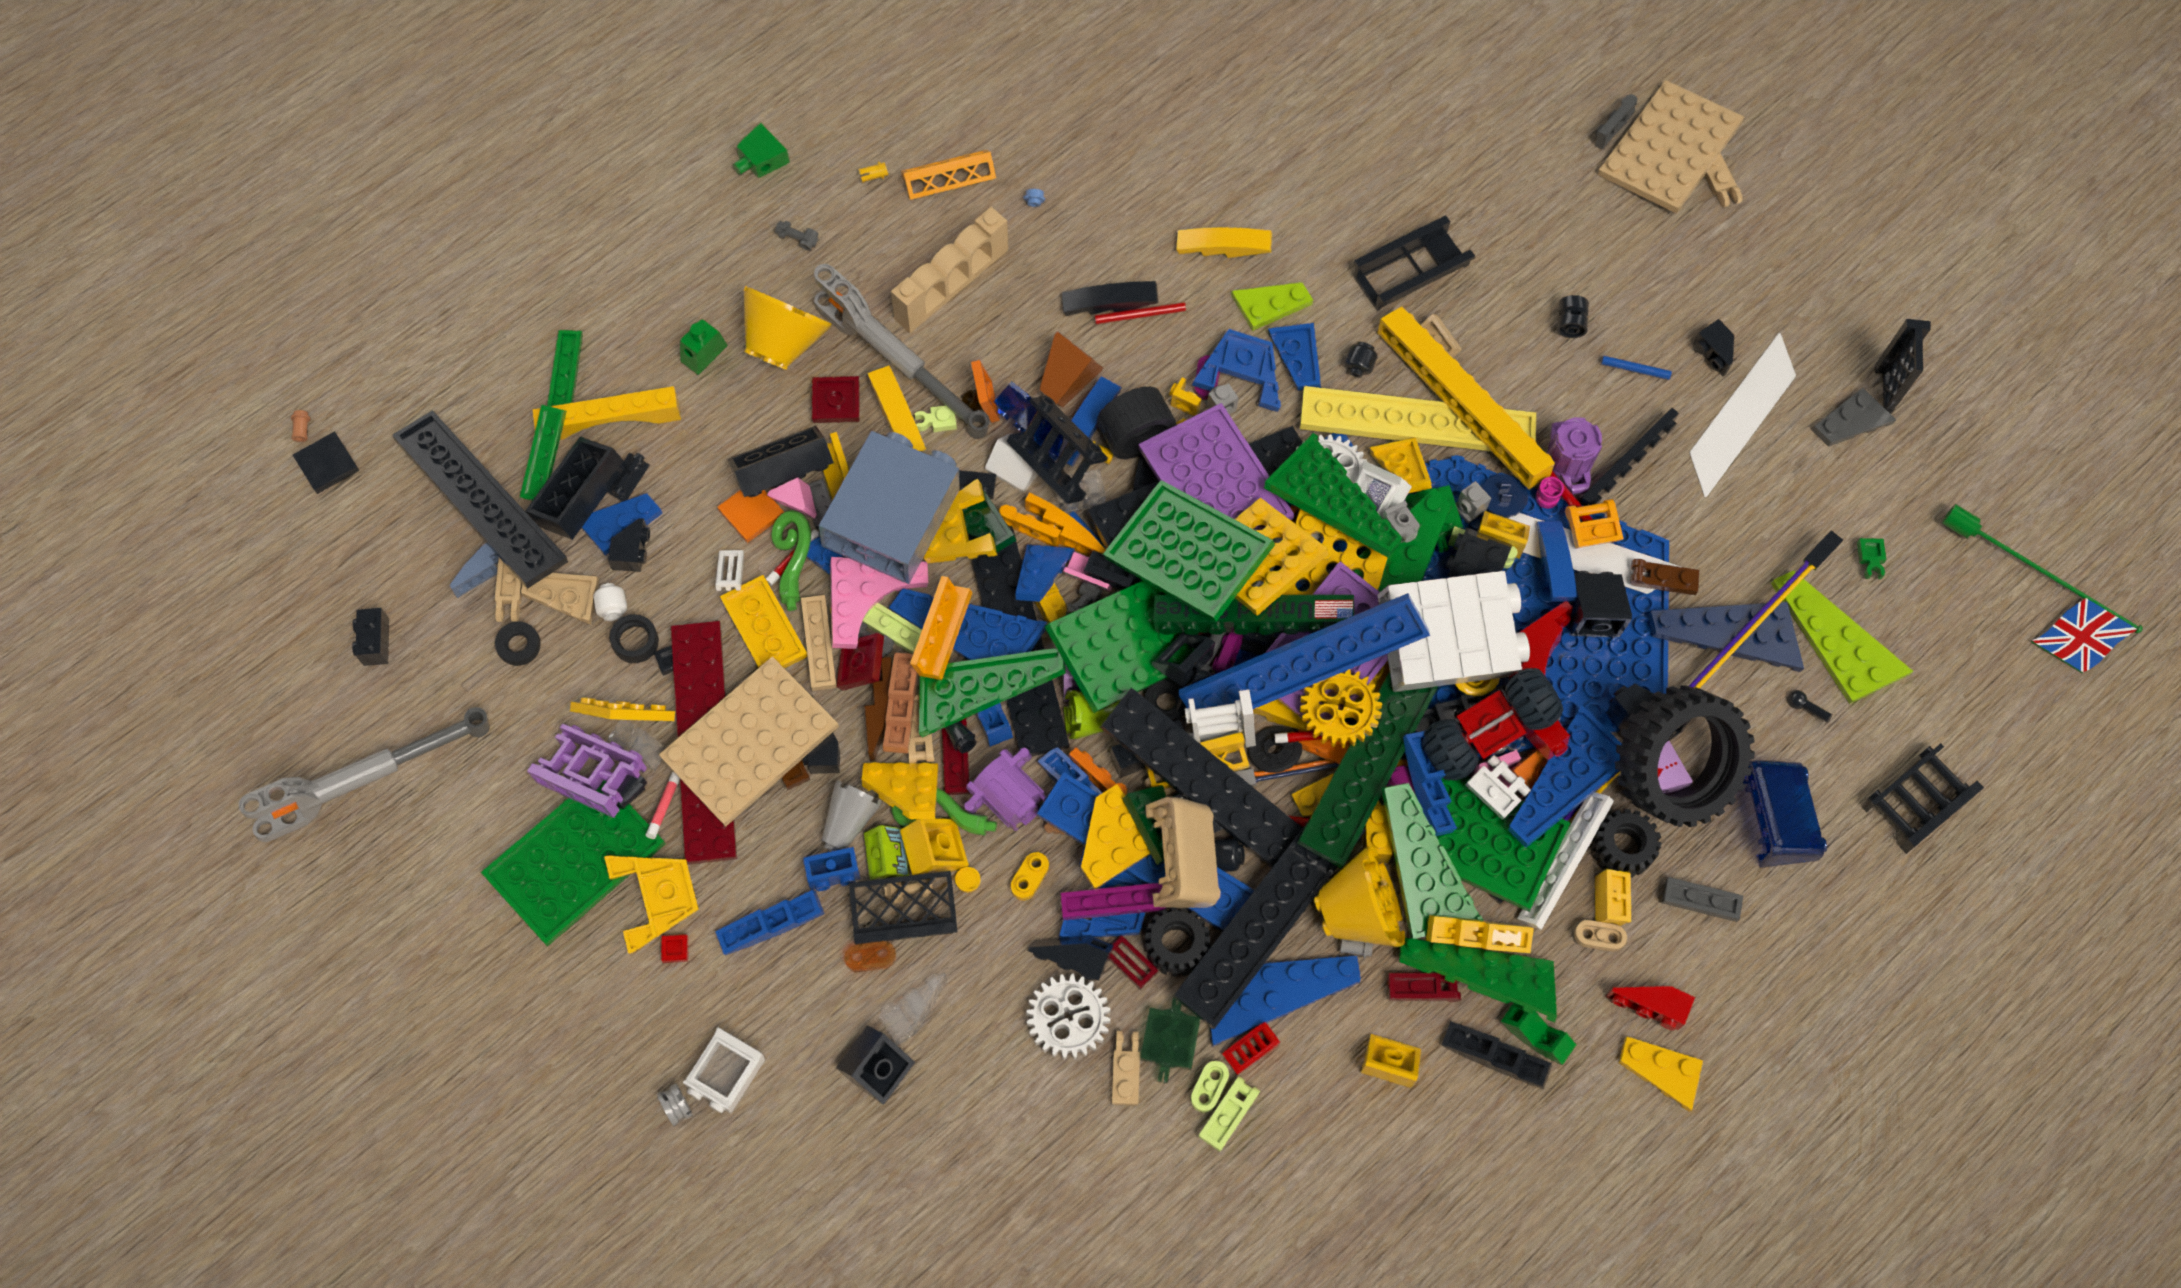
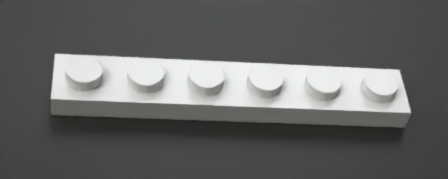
M1594 792L1584 800L1564 836L1530 912L1522 909L1517 919L1520 922L1542 930L1614 801L1609 796Z

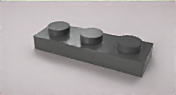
M1668 877L1665 881L1662 904L1735 922L1740 920L1743 895Z

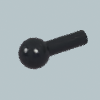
M1794 690L1787 697L1788 704L1794 709L1803 708L1827 723L1832 718L1833 714L1810 702L1803 691Z

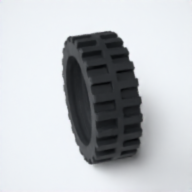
M1681 685L1680 689L1674 686L1667 687L1665 694L1657 691L1652 694V701L1647 702L1644 700L1639 704L1641 710L1637 714L1632 713L1628 718L1631 721L1627 730L1622 729L1620 733L1624 737L1622 745H1617L1616 753L1620 754V760L1615 761V769L1621 771V775L1617 777L1619 785L1626 788L1623 790L1624 795L1632 800V804L1637 808L1674 826L1682 827L1684 824L1688 827H1696L1697 821L1706 824L1711 822L1712 815L1721 816L1725 813L1723 808L1727 804L1733 805L1737 800L1734 796L1738 790L1743 792L1746 786L1743 784L1745 776H1750L1752 768L1749 767V761L1754 759L1755 751L1750 750V744L1755 742L1754 735L1747 732L1751 725L1748 720L1741 718L1744 713L1739 708L1734 707L1732 702L1697 687L1693 688L1688 685ZM1702 716L1707 720L1711 731V751L1706 766L1690 786L1678 793L1666 795L1662 792L1658 780V763L1661 751L1670 735L1680 725L1690 719Z

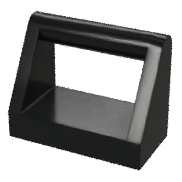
M1182 632L1152 662V665L1155 669L1184 687L1191 680L1196 668L1201 669L1213 657L1215 642L1206 636L1189 635ZM1185 643L1195 649L1181 664L1168 662Z

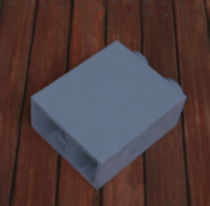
M871 431L819 524L822 547L910 584L959 492V468L956 467V462L952 457L941 451L933 450L927 455L913 449L911 441L899 433L888 432L885 437Z

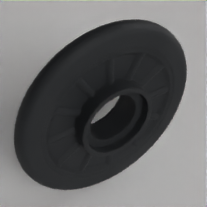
M1271 726L1262 729L1255 735L1256 746L1249 747L1248 754L1251 762L1258 769L1268 773H1279L1290 769L1298 762L1302 754V744L1299 742L1275 744V734L1294 731L1283 726ZM1279 745L1282 749L1279 753L1273 754L1269 752L1270 747Z

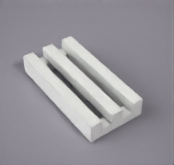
M744 550L719 551L716 591H721L722 587H726V591H731V587H735L736 591L741 590ZM725 556H729L727 580H723ZM735 556H738L736 578L732 580Z

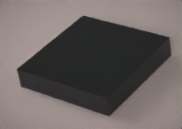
M335 431L293 454L294 459L316 494L360 471Z

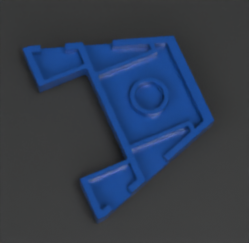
M1228 329L1194 379L1192 386L1211 391L1214 389L1217 373L1222 372L1262 385L1258 406L1278 412L1281 402L1278 400L1279 387L1275 377L1276 365L1273 343Z
M1084 846V849H1083V853H1082V857H1081V860H1080L1079 867H1081V864H1082V859H1083V855H1084L1085 846ZM1123 871L1101 885L1100 889L1144 885L1145 883L1128 872ZM1146 912L1092 917V920L1083 918L1063 920L1059 938L1140 935Z

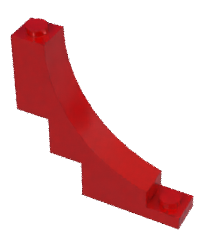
M1567 601L1521 631L1526 634L1530 649L1529 660L1521 662L1522 670L1537 668L1545 675L1548 660L1561 640L1563 627L1571 620L1573 607ZM1517 715L1527 731V734L1524 736L1547 760L1554 756H1561L1568 749L1567 745L1570 735L1560 724L1559 720L1548 728L1531 730Z

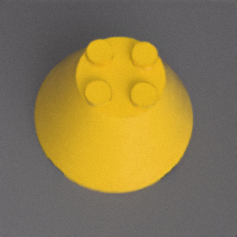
M747 286L744 288L746 347L744 352L758 357L765 362L787 370L789 365L832 326L831 323L771 296Z
M1370 846L1363 849L1319 890V896L1314 897L1317 910L1323 913L1325 919L1323 921V929L1327 936L1332 935L1336 939L1392 947L1403 946L1405 943V931H1400L1398 921L1403 920L1399 901L1385 864H1379L1375 858L1379 854L1374 847Z

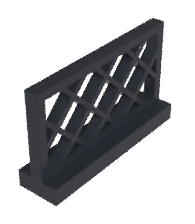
M1906 319L1874 365L1875 373L1883 374V407L1890 414H1892L1923 372V340L1931 330V321Z
M951 871L849 883L855 945L958 933ZM946 877L947 889L940 896L929 886L935 878ZM931 879L927 885L921 880ZM917 880L924 888L916 898H913L904 888L910 881ZM899 882H905L902 887L896 884ZM885 884H892L899 889L890 902L878 893ZM880 885L876 891L870 886ZM867 887L873 892L864 905L856 899L855 888ZM927 889L939 898L930 910L918 902ZM901 892L913 901L904 913L893 905V902ZM947 892L949 896V902L943 898L947 894ZM876 895L888 904L879 916L867 908ZM942 900L950 907L951 917L940 919L932 911ZM856 903L862 907L858 913ZM915 904H918L928 912L921 921L914 922L907 916ZM890 906L902 915L896 924L888 925L881 919ZM864 910L876 918L870 927L859 928L858 917ZM929 915L935 918L933 920H926ZM904 918L910 921L908 923H901ZM878 921L884 924L883 926H875Z

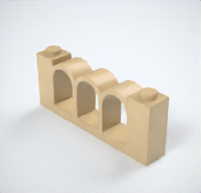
M990 207L975 220V224L968 226L959 234L954 244H948L941 248L930 264L922 265L910 278L907 277L891 291L894 320L911 334L1008 251L1007 220Z

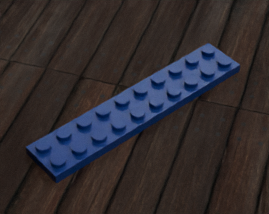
M1409 593L1184 687L1179 690V697L1187 708H1190L1188 699H1194L1196 710L1234 704L1236 700H1240L1239 691L1249 690L1252 708L1255 709L1430 636V631Z
M1063 772L1038 811L1037 816L1086 846L1095 799L1100 794ZM1151 854L1125 870L1145 884L1159 883L1160 878L1166 877L1165 863L1157 865ZM1217 867L1220 898L1216 904L1207 908H1188L1187 910L1190 912L1195 911L1198 913V917H1202L1204 921L1223 932L1254 890Z

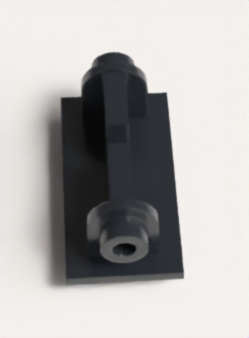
M629 452L624 460L627 466L607 493L622 502L629 499L650 464L643 461L645 457L642 454L636 453V455H633Z

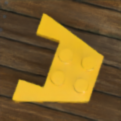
M978 479L957 493L923 557L927 563L955 561L957 557L967 556L969 559L978 558V555L987 554L988 557L997 555L994 538L990 533L971 541L968 539L962 510L985 500L982 485Z
M605 856L611 880L637 873L649 920L647 925L623 931L628 954L636 952L699 910L687 860Z

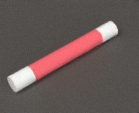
M673 771L647 830L646 836L650 839L656 838L680 780Z

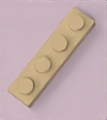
M825 595L801 598L812 691L837 688Z

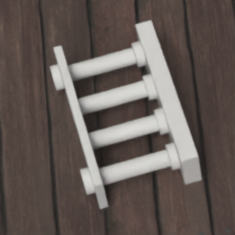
M1239 691L1240 700H1236L1234 704L1196 710L1194 699H1188L1190 708L1185 709L1187 724L1192 723L1193 733H1189V735L1200 743L1242 732L1246 748L1256 746L1250 691Z

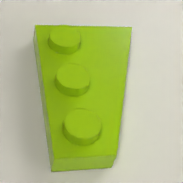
M1303 282L1231 291L1233 300L1252 331L1313 304V298Z

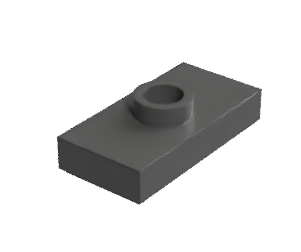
M824 478L808 484L817 513L815 519L812 518L817 530L833 501L827 481Z

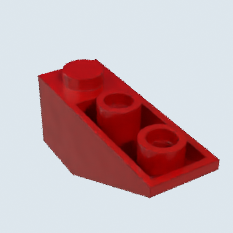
M1672 986L1612 988L1606 995L1616 1006L1631 1008L1636 1011L1638 1016L1645 1019L1652 1018L1659 1021L1662 1027L1673 1031L1675 1029L1679 1030L1685 1025L1695 1000L1694 996Z

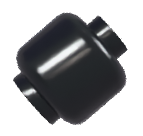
M1357 342V344L1349 347L1344 365L1350 370V375L1362 378L1363 375L1372 373L1378 358L1376 351H1374V346L1365 342Z
M1236 839L1214 840L1217 867L1224 872L1239 870L1240 865H1244L1245 862L1244 846L1240 845Z

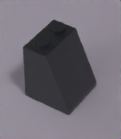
M1588 571L1574 573L1577 599L1576 601H1569V604L1573 607L1570 620L1571 636L1620 637L1632 620L1622 574H1614L1609 571L1601 572L1600 574L1589 573Z
M1635 683L1628 688L1623 686L1613 694L1615 697L1609 701L1610 706L1606 713L1620 731L1623 728L1627 730L1631 723L1628 720L1629 716L1632 713L1637 714L1641 710L1639 704L1644 700L1647 702L1652 701V694L1654 693ZM1690 720L1680 725L1670 735L1666 743L1682 733Z

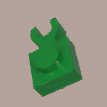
M1860 538L1857 541L1859 563L1867 564V568L1864 570L1865 579H1869L1872 576L1871 571H1875L1878 574V579H1882L1885 575V569L1881 564L1886 562L1884 539Z

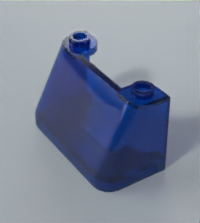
M1749 761V767L1752 768L1751 775L1745 776L1743 784H1747L1745 787L1746 793H1751L1761 833L1758 844L1763 845V854L1757 855L1760 868L1819 861L1823 857L1824 852L1827 851V842L1821 835L1808 784L1809 773L1807 767L1803 766L1801 762Z

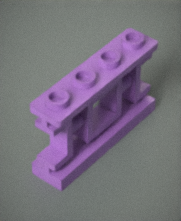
M562 724L560 726L561 735L557 734L555 737L562 746L552 760L547 761L540 757L538 760L539 766L532 763L527 772L537 784L614 818L619 811L616 804L617 802L621 803L623 800L617 789L626 775L638 779L640 776L639 771H646L647 767L642 761L643 757L633 750L629 752L623 750L615 742H604L601 737L594 733L588 735L578 726L572 725L570 727ZM574 742L582 745L575 756L571 755L577 747ZM588 758H592L600 763L589 779L579 775V771ZM612 759L620 762L613 773L610 772L615 764ZM565 763L568 765L562 773L566 776V778L561 775H558L559 771ZM603 780L607 781L601 789L605 795L596 791Z

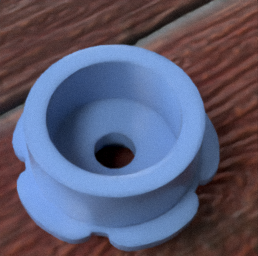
M1039 189L1026 190V196L1023 197L1027 205L1031 207H1039L1046 200L1044 192Z

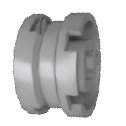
M676 1083L671 1085L670 1089L666 1092L657 1093L658 1099L673 1126H676L679 1120L683 1118L688 1119L693 1116Z

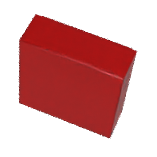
M662 936V963L688 962L689 936Z

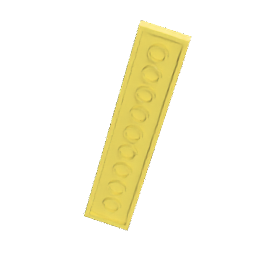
M1304 386L1300 429L1397 441L1416 437L1417 443L1491 451L1445 402ZM1504 409L1514 421L1519 423L1521 429L1536 441V413Z

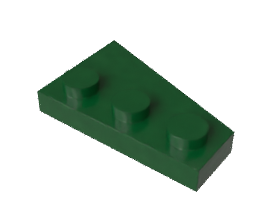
M983 490L984 501L962 510L967 534L976 539L990 533L994 538L996 552H999L1017 540Z
M1164 785L1128 793L1122 798L1157 865L1164 863L1162 828H1154V823L1157 822L1156 819L1146 817V805L1166 797Z

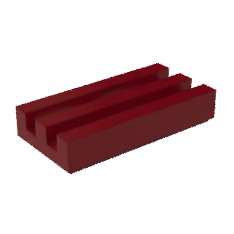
M1122 935L1112 944L1114 945L1112 952L1115 951L1143 979L1140 981L1112 952L1109 961L1138 989L1142 990L1144 985L1159 970ZM1122 944L1150 972L1146 974L1118 946Z

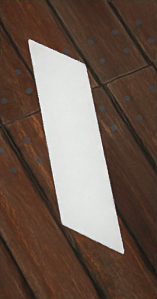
M1781 333L1776 336L1690 451L1705 497L1708 496L1796 377Z
M1521 513L1508 518L1530 526L1528 542L1523 553L1541 558L1537 522L1542 520ZM1564 528L1574 570L1588 571L1594 574L1606 571L1622 574L1625 587L1648 594L1656 589L1636 587L1630 584V577L1633 575V570L1631 569L1633 559H1643L1646 562L1681 567L1612 543L1575 549L1571 530ZM1643 572V575L1648 577L1649 573Z

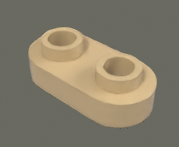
M1584 920L1574 930L1576 942L1587 948L1616 952L1627 942L1625 930L1616 924ZM1584 931L1590 934V939L1583 936ZM1608 936L1615 937L1616 943H1611Z

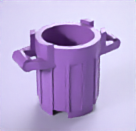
M1581 417L1552 423L1551 440L1547 450V454L1555 462L1552 471L1572 495L1585 493L1590 489V470L1602 448V433L1598 426L1592 425L1585 420L1586 418Z
M1026 748L1020 749L1019 753L1015 756L1007 749L1001 751L1000 757L992 761L973 783L970 781L967 784L966 789L973 795L965 803V809L969 813L975 814L982 805L986 804L1008 828L1011 827L1014 831H1018L1016 826L1018 823L1022 822L1026 826L1037 816L1040 810L1038 807L1041 800L1045 802L1047 797L1044 795L1045 792L1021 769L1032 757Z

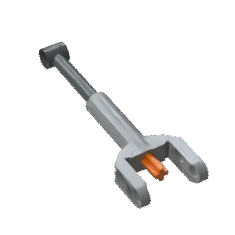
M818 265L814 271V279L823 291L817 293L814 299L817 311L842 333L848 335L858 333L908 379H917L968 425L967 431L971 437L975 439L985 437L989 427V416L983 411H973L924 368L925 362L872 316L865 299L853 284L831 265ZM822 271H827L831 274V278L824 281L818 277V274ZM839 286H844L849 292L843 296L838 291L835 292V290ZM822 297H828L830 305L822 306L818 303V300ZM841 312L843 314V321L835 318L836 313ZM974 422H980V423H982L984 426L978 428V427H975V426L973 425V423H974Z
M471 708L465 713L463 721L392 752L386 748L312 781L300 777L280 779L244 795L239 801V809L247 818H259L252 828L255 837L259 841H272L308 825L318 815L323 803L398 771L397 765L468 734L473 737H483L490 729L487 714L481 708ZM482 720L481 724L472 725L473 721ZM275 790H283L285 792L284 797L279 801L270 799L271 793ZM250 801L259 802V807L254 812L245 811V805ZM288 813L297 815L295 822L292 824L283 823V817ZM263 824L272 825L271 832L266 835L259 834L258 829Z

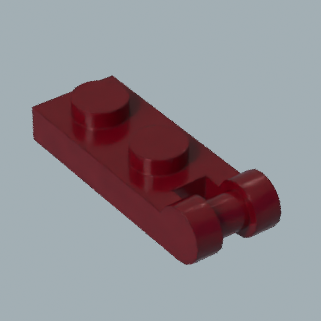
M1389 973V1001L1458 1002L1461 1001V992L1458 991V983L1460 982L1457 980L1454 983L1446 981L1445 976L1439 973ZM1441 983L1448 985V991L1441 990Z

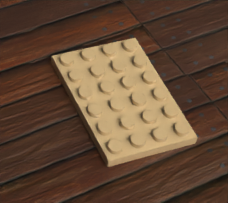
M1665 80L1601 166L1598 175L1670 211L1678 213L1715 159L1743 123L1744 116Z
M771 657L661 752L659 756L726 827L835 731L839 725Z

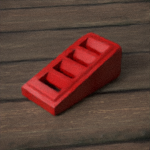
M1263 1022L1224 1051L1222 1056L1235 1074L1239 1075L1277 1048L1280 1041L1268 1024ZM1263 1033L1270 1044L1266 1046L1259 1034ZM1252 1039H1254L1257 1045L1260 1047L1261 1050L1259 1052H1257V1050L1250 1042ZM1245 1045L1253 1057L1249 1059L1241 1048ZM1235 1051L1244 1061L1242 1065L1233 1056L1232 1053Z

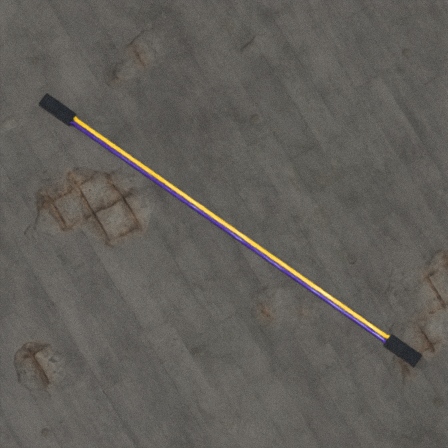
M1831 530L1804 558V564L1689 686L1701 688L1811 570H1817L1843 542V539ZM1617 773L1613 778H1611L1608 782H1606L1602 787H1600L1595 792L1601 794L1603 790L1619 775V773ZM1583 802L1563 819L1572 823ZM1488 893L1499 905L1504 902V900Z

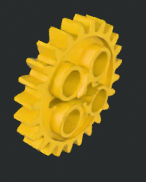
M1349 669L1346 670L1345 674L1339 673L1310 685L1311 688H1304V693L1307 696H1301L1300 702L1305 705L1300 706V712L1306 713L1302 716V722L1309 721L1306 730L1315 729L1313 738L1319 735L1323 736V744L1330 739L1332 747L1335 746L1337 741H1340L1342 748H1344L1346 741L1355 746L1356 738L1364 742V733L1369 736L1372 735L1373 730L1371 727L1377 728L1379 722L1376 719L1381 718L1382 713L1377 710L1381 709L1382 703L1377 702L1380 698V693H1372L1376 685H1367L1368 676L1361 680L1359 679L1360 671H1357L1353 676ZM1332 689L1337 692V695L1329 697L1325 694V691ZM1356 694L1359 695L1362 698V700L1360 702H1354L1350 699V696ZM1339 704L1344 705L1343 710H1338ZM1327 712L1333 718L1324 720L1320 717V714ZM1354 718L1357 724L1348 725L1345 719Z

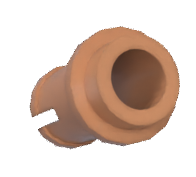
M296 410L291 415V420L293 421L291 439L293 441L305 442L308 440L307 428L311 418L306 411Z

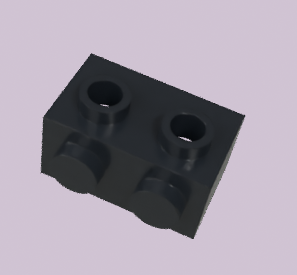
M382 608L356 610V619H353V631L356 633V641L352 642L353 655L359 659L363 666L388 664V616Z

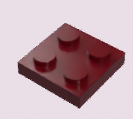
M859 376L812 377L813 423L860 422Z
M875 633L858 638L856 649H841L837 688L844 691L879 681L884 644L883 635Z

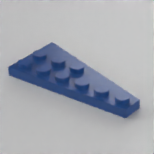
M903 588L889 609L922 630L934 597ZM969 604L953 651L967 660L1030 652L1045 632V626L1048 622L1030 620L1024 616H1013L1002 611Z
M1581 705L1567 728V733L1570 735L1567 745L1568 749L1561 756H1554L1548 760L1541 775L1509 826L1508 831L1525 848L1620 772L1615 769V761L1620 760V754L1616 753L1617 745H1622V743L1583 705Z

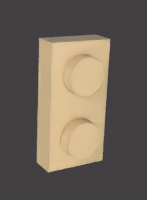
M1432 314L1421 324L1452 358L1462 350L1437 314Z

